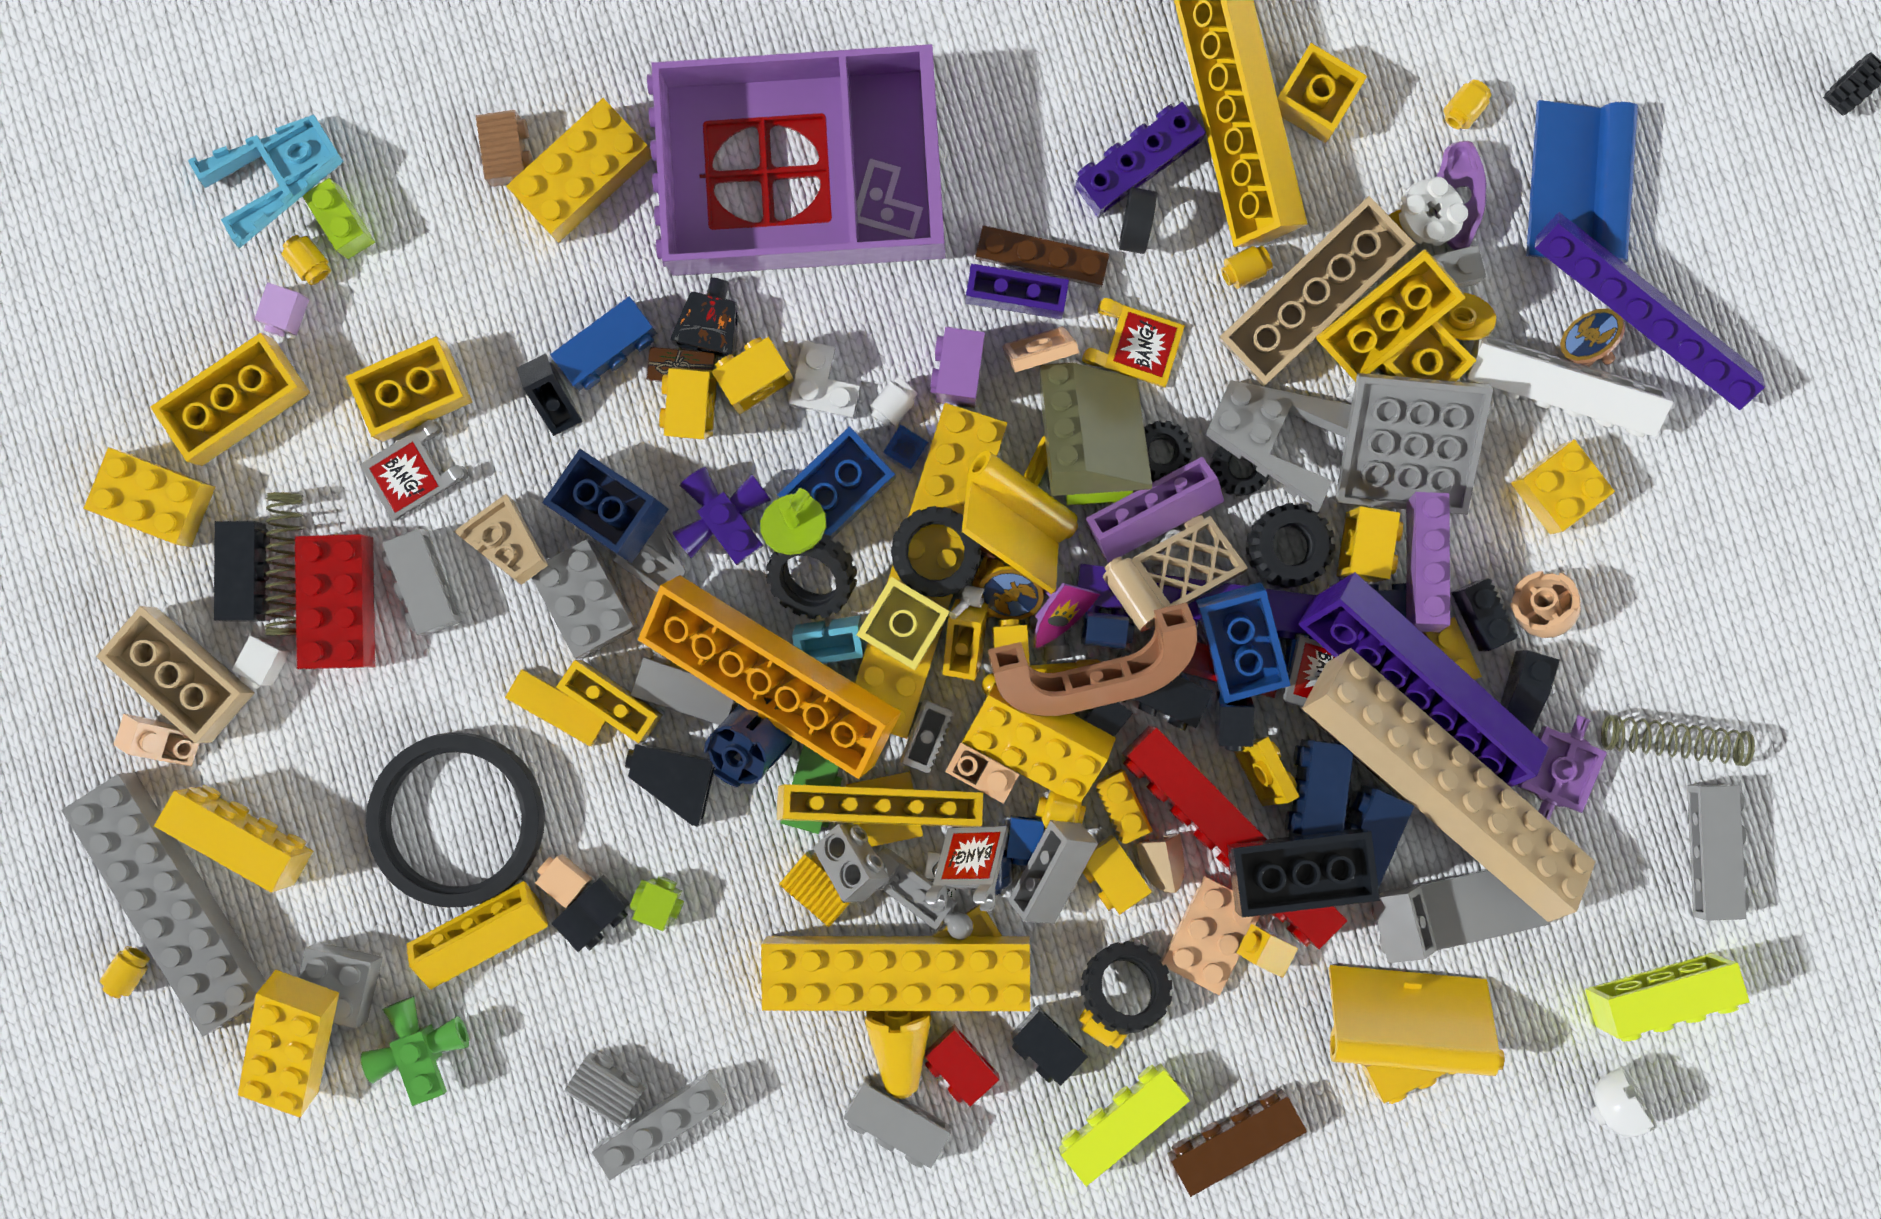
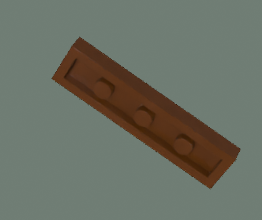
M983 225L975 259L1102 288L1110 254Z

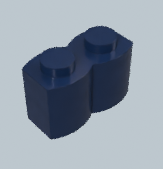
M1086 612L1083 616L1081 644L1125 649L1126 643H1132L1134 623H1129L1128 616Z

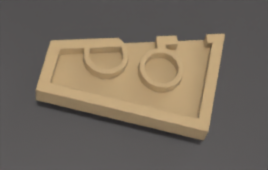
M508 494L503 495L453 531L521 585L548 566L514 500Z

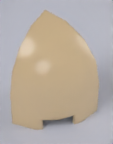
M1180 833L1164 835V840L1149 841L1147 839L1137 843L1140 865L1146 878L1153 886L1163 892L1176 893L1181 887L1185 867Z

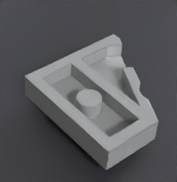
M661 522L632 563L618 554L613 559L614 562L656 592H658L660 585L679 575L685 577L687 574Z

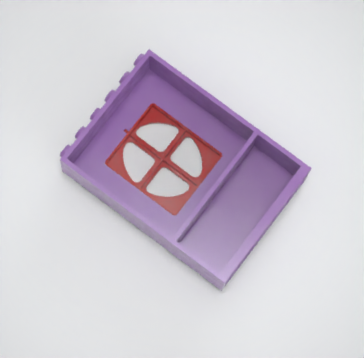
M932 44L651 62L652 74H647V88L649 95H653L654 107H649V122L651 128H655L656 140H651L650 148L652 160L657 162V173L652 174L654 193H658L659 206H654V219L656 226H660L661 239H656L657 258L662 259L663 266L667 267L673 276L945 259ZM775 126H781L801 134L815 147L819 155V161L814 165L773 166L770 130ZM748 128L758 130L760 164L757 168L717 171L713 168V160L716 153L729 138ZM870 159L901 167L892 199L923 207L914 239L858 223L857 200ZM874 167L860 216L910 231L915 212L884 203L893 172ZM812 177L820 180V190L806 209L784 221H779L775 218L773 184L776 180ZM758 181L762 189V220L760 222H750L730 213L717 200L714 192L715 186L720 183ZM873 188H880L883 192L882 198L878 201L870 197V191ZM884 208H891L894 212L893 218L889 221L881 217V211Z

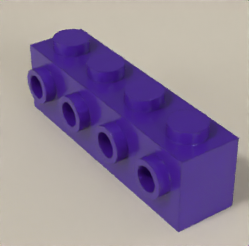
M1183 101L1175 107L1172 104L1166 106L1156 115L1158 120L1149 126L1145 123L1140 125L1130 134L1131 139L1122 146L1119 142L1114 144L1103 154L1105 158L1095 165L1092 161L1079 170L1077 173L1079 177L1076 180L1075 188L1097 218L1127 197L1132 187H1141L1202 142L1206 132Z

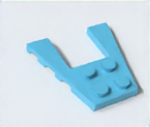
M315 115L275 128L277 133L259 139L255 135L245 139L246 145L229 150L227 146L213 150L214 156L198 161L194 157L188 160L204 188L209 187L261 156L279 184V187L221 219L232 241L238 248L245 245L343 163L342 158Z

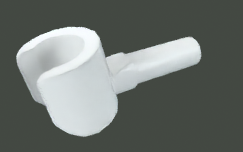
M970 585L965 586L962 600L949 613V616L952 619H956L969 606L981 608L984 599L981 598L984 588Z

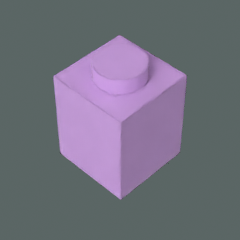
M267 282L254 320L264 324V331L273 335L284 337L286 332L297 336L309 299L298 292Z

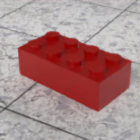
M362 534L295 536L297 669L374 668L373 537Z

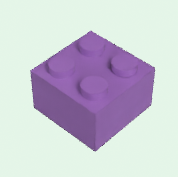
M945 327L944 336L937 335L935 361H940L939 369L933 368L930 393L936 394V403H948L975 408L985 332Z

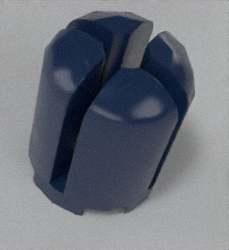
M763 697L766 704L773 700L770 698ZM739 705L710 734L705 741L704 754L709 753L710 760L716 767L713 773L723 782L734 787H739L741 784H757L789 749L794 739L776 728L767 718L763 720L758 716V712L748 710L742 705Z

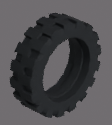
M931 506L913 512L911 516L901 522L900 527L893 536L891 556L895 571L908 587L924 596L944 597L957 593L971 582L979 568L981 546L962 532V514L950 508ZM931 524L945 525L953 529L961 537L964 545V559L960 568L952 576L942 580H930L919 575L912 568L908 557L909 544L913 536L921 528Z
M823 534L822 539L813 548L801 554L786 555L774 551L767 563L766 571H769L766 576L767 584H771L772 588L770 591L772 595L778 597L781 600L779 603L784 608H791L793 610L792 613L801 616V614L807 615V618L816 619L817 616L827 618L830 617L832 612L838 613L847 603L857 584V579H854L857 575V568L852 564L854 560L852 555L843 550L844 546L839 541L835 543L830 540L831 536ZM795 556H810L820 560L830 569L835 577L836 589L826 594L812 593L803 589L790 575L788 560Z
M1132 941L1113 943L1092 957L1087 963V969L1083 971L1081 980L1084 981L1081 986V996L1084 995L1086 1000L1084 1006L1087 1011L1090 1010L1093 1014L1092 1019L1097 1024L1101 1022L1105 1025L1104 1029L1108 1031H1118L1119 1034L1123 1035L1139 1033L1156 1024L1166 1014V1007L1172 1001L1170 990L1173 989V984L1167 975L1170 973L1166 965L1163 966L1159 961L1161 957L1156 952L1151 953L1148 951L1149 947L1140 944L1137 946ZM1117 961H1127L1137 965L1145 973L1150 983L1151 998L1143 1012L1136 1015H1125L1116 1011L1107 1002L1102 990V977L1110 964Z

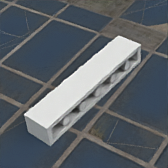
M1491 336L1475 341L1470 354L1477 361L1465 372L1466 378L1470 383L1491 385L1494 388L1501 389L1500 392L1511 398L1517 399L1520 396L1530 398L1534 404L1544 408H1550L1553 405L1562 408L1566 414L1573 417L1581 418L1582 415L1592 417L1595 422L1606 427L1618 425L1626 428L1627 432L1638 437H1644L1645 434L1657 437L1674 402L1667 390L1577 364Z

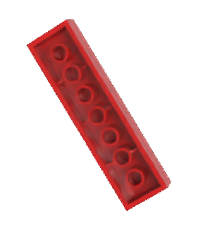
M1148 726L1121 753L1126 758L1123 762L1125 767L1139 779L1144 776L1150 782L1146 788L1159 801L1161 800L1164 803L1168 800L1173 805L1169 811L1187 827L1192 824L1197 829L1193 835L1211 851L1215 848L1220 853L1216 858L1229 871L1227 844L1268 840L1157 727ZM1334 906L1272 914L1282 923L1285 920L1290 923L1286 929L1306 947L1311 943L1318 949L1348 921Z

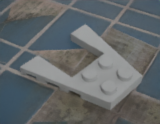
M1230 380L1209 425L1206 436L1239 459L1243 456L1257 466L1256 471L1265 477L1269 474L1285 485L1283 490L1295 498L1299 495L1312 504L1311 509L1318 513L1332 480L1270 453L1287 414L1296 416L1346 438L1351 405Z

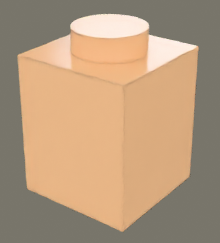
M561 854L555 857V859L551 856L546 859L537 871L541 876L535 884L563 907L567 908L578 898L593 878L565 855Z

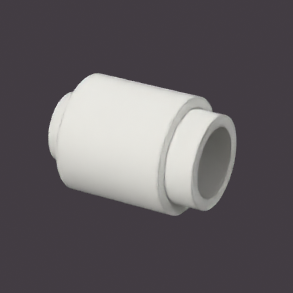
M897 378L894 383L889 382L870 405L874 410L871 416L884 427H887L889 424L896 427L915 404L914 398L918 394L906 382Z

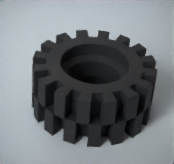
M1872 52L1865 55L1832 85L1823 98L1842 116L1851 112L1866 97L1870 96L1873 90L1881 85V60Z
M1155 421L1153 424H1148L1144 427L1151 480H1159L1187 465L1192 458L1191 448L1193 447L1192 442L1188 440L1189 435L1187 432L1184 433L1181 430L1182 427L1178 424L1176 426L1171 424V421ZM1164 439L1171 443L1174 455L1170 462L1159 464L1151 459L1149 447L1153 441Z
M1219 446L1216 452H1214L1210 468L1217 476L1220 488L1226 490L1225 493L1229 495L1236 494V496L1249 495L1261 489L1268 482L1269 474L1267 477L1256 471V465H1254L1253 472L1249 477L1238 478L1234 476L1229 468V462L1233 454L1222 446Z

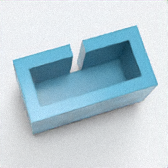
M861 616L831 619L830 625L827 627L825 620L797 624L792 633L793 644L821 663L863 658L866 648L865 640L856 636L862 626Z

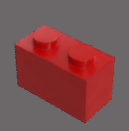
M955 1024L925 1050V1058L928 1060L925 1062V1066L937 1079L942 1076L949 1083L950 1086L947 1087V1090L959 1103L964 1100L971 1107L1000 1080L996 1069Z

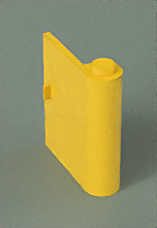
M985 450L974 459L968 471L962 532L1050 594L1054 593L1057 582L1059 543L1075 534L1078 528V517L1074 512L989 450Z

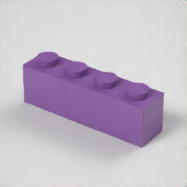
M1202 456L1153 482L1152 489L1138 490L1087 517L1086 521L1096 545L1109 563L1113 559L1121 557L1224 502L1217 476Z
M1415 492L1406 502V619L1422 632H1441L1450 625L1449 493Z

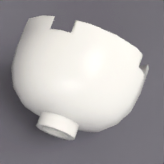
M1619 1067L1599 1080L1594 1090L1597 1106L1592 1107V1111L1601 1126L1607 1124L1616 1134L1624 1137H1636L1658 1128L1650 1108H1646L1642 1093L1626 1069Z

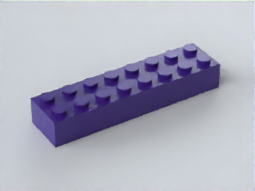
M1356 572L1312 598L1298 625L1331 655L1337 657L1352 648L1510 787L1537 777L1549 747Z

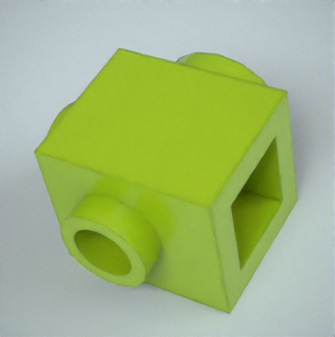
M658 876L657 880L652 878L649 881H645L642 879L630 904L629 909L635 911L632 919L664 931L668 927L671 918L677 919L684 904V901L679 899L682 890L675 888L676 882L662 876Z

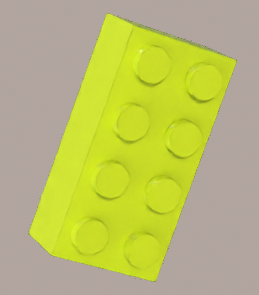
M1712 953L1585 988L1595 1026L1621 1039V1041L1637 1040L1642 1037L1641 1033L1651 1030L1654 1032L1669 1031L1674 1028L1673 1024L1682 1021L1687 1023L1700 1022L1706 1019L1707 1014L1717 1011L1720 1014L1732 1013L1739 1010L1738 1005L1750 1002L1738 962Z

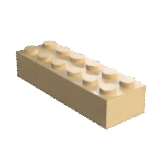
M1368 196L1219 337V340L1264 387L1312 343L1316 336L1329 327L1416 244Z

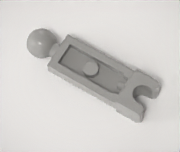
M883 848L878 852L877 855L885 864V871L889 876V879L878 889L884 890L935 930H938L943 923H946L948 932L953 938L963 940L971 935L973 922L970 917L964 913L954 914L952 912L957 904L956 900L947 894L946 910L934 912L932 910L933 905H929L925 901L926 893L933 883L905 863L906 861L892 850Z

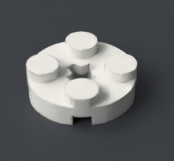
M1442 177L1421 180L1411 186L1401 197L1402 212L1399 213L1400 224L1405 233L1412 240L1420 244L1426 242L1433 244L1431 246H1439L1446 243L1459 233L1463 222L1468 216V210L1463 204L1460 195ZM1427 205L1436 209L1438 218L1427 216L1426 212L1429 210Z

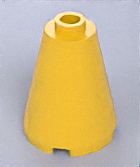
M866 1011L865 1025L885 1091L892 1094L894 1098L905 1099L918 1090L931 1023L930 1011Z

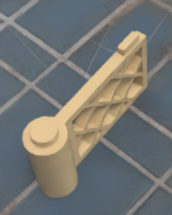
M1200 514L1185 522L1184 527L1186 529L1132 559L1127 558L1123 560L1121 557H1117L1105 566L1106 572L1103 575V579L1141 632L1155 626L1154 610L1186 602L1189 604L1243 574L1248 569L1211 516L1204 519ZM1207 528L1214 538L1213 546L1196 542L1197 533ZM1178 545L1189 548L1187 561L1170 557L1171 547ZM1194 550L1211 554L1209 567L1192 562ZM1216 556L1228 558L1235 568L1228 572L1216 569ZM1149 559L1162 562L1161 574L1148 573L1142 563ZM1168 564L1185 568L1183 581L1165 577ZM1190 570L1208 574L1206 584L1198 586L1188 583ZM1167 585L1181 589L1180 599L1170 604L1162 593L1163 586Z

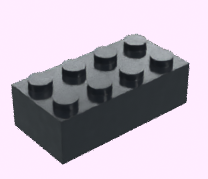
M1358 828L1227 844L1235 912L1242 918L1380 901L1372 833L1369 830Z

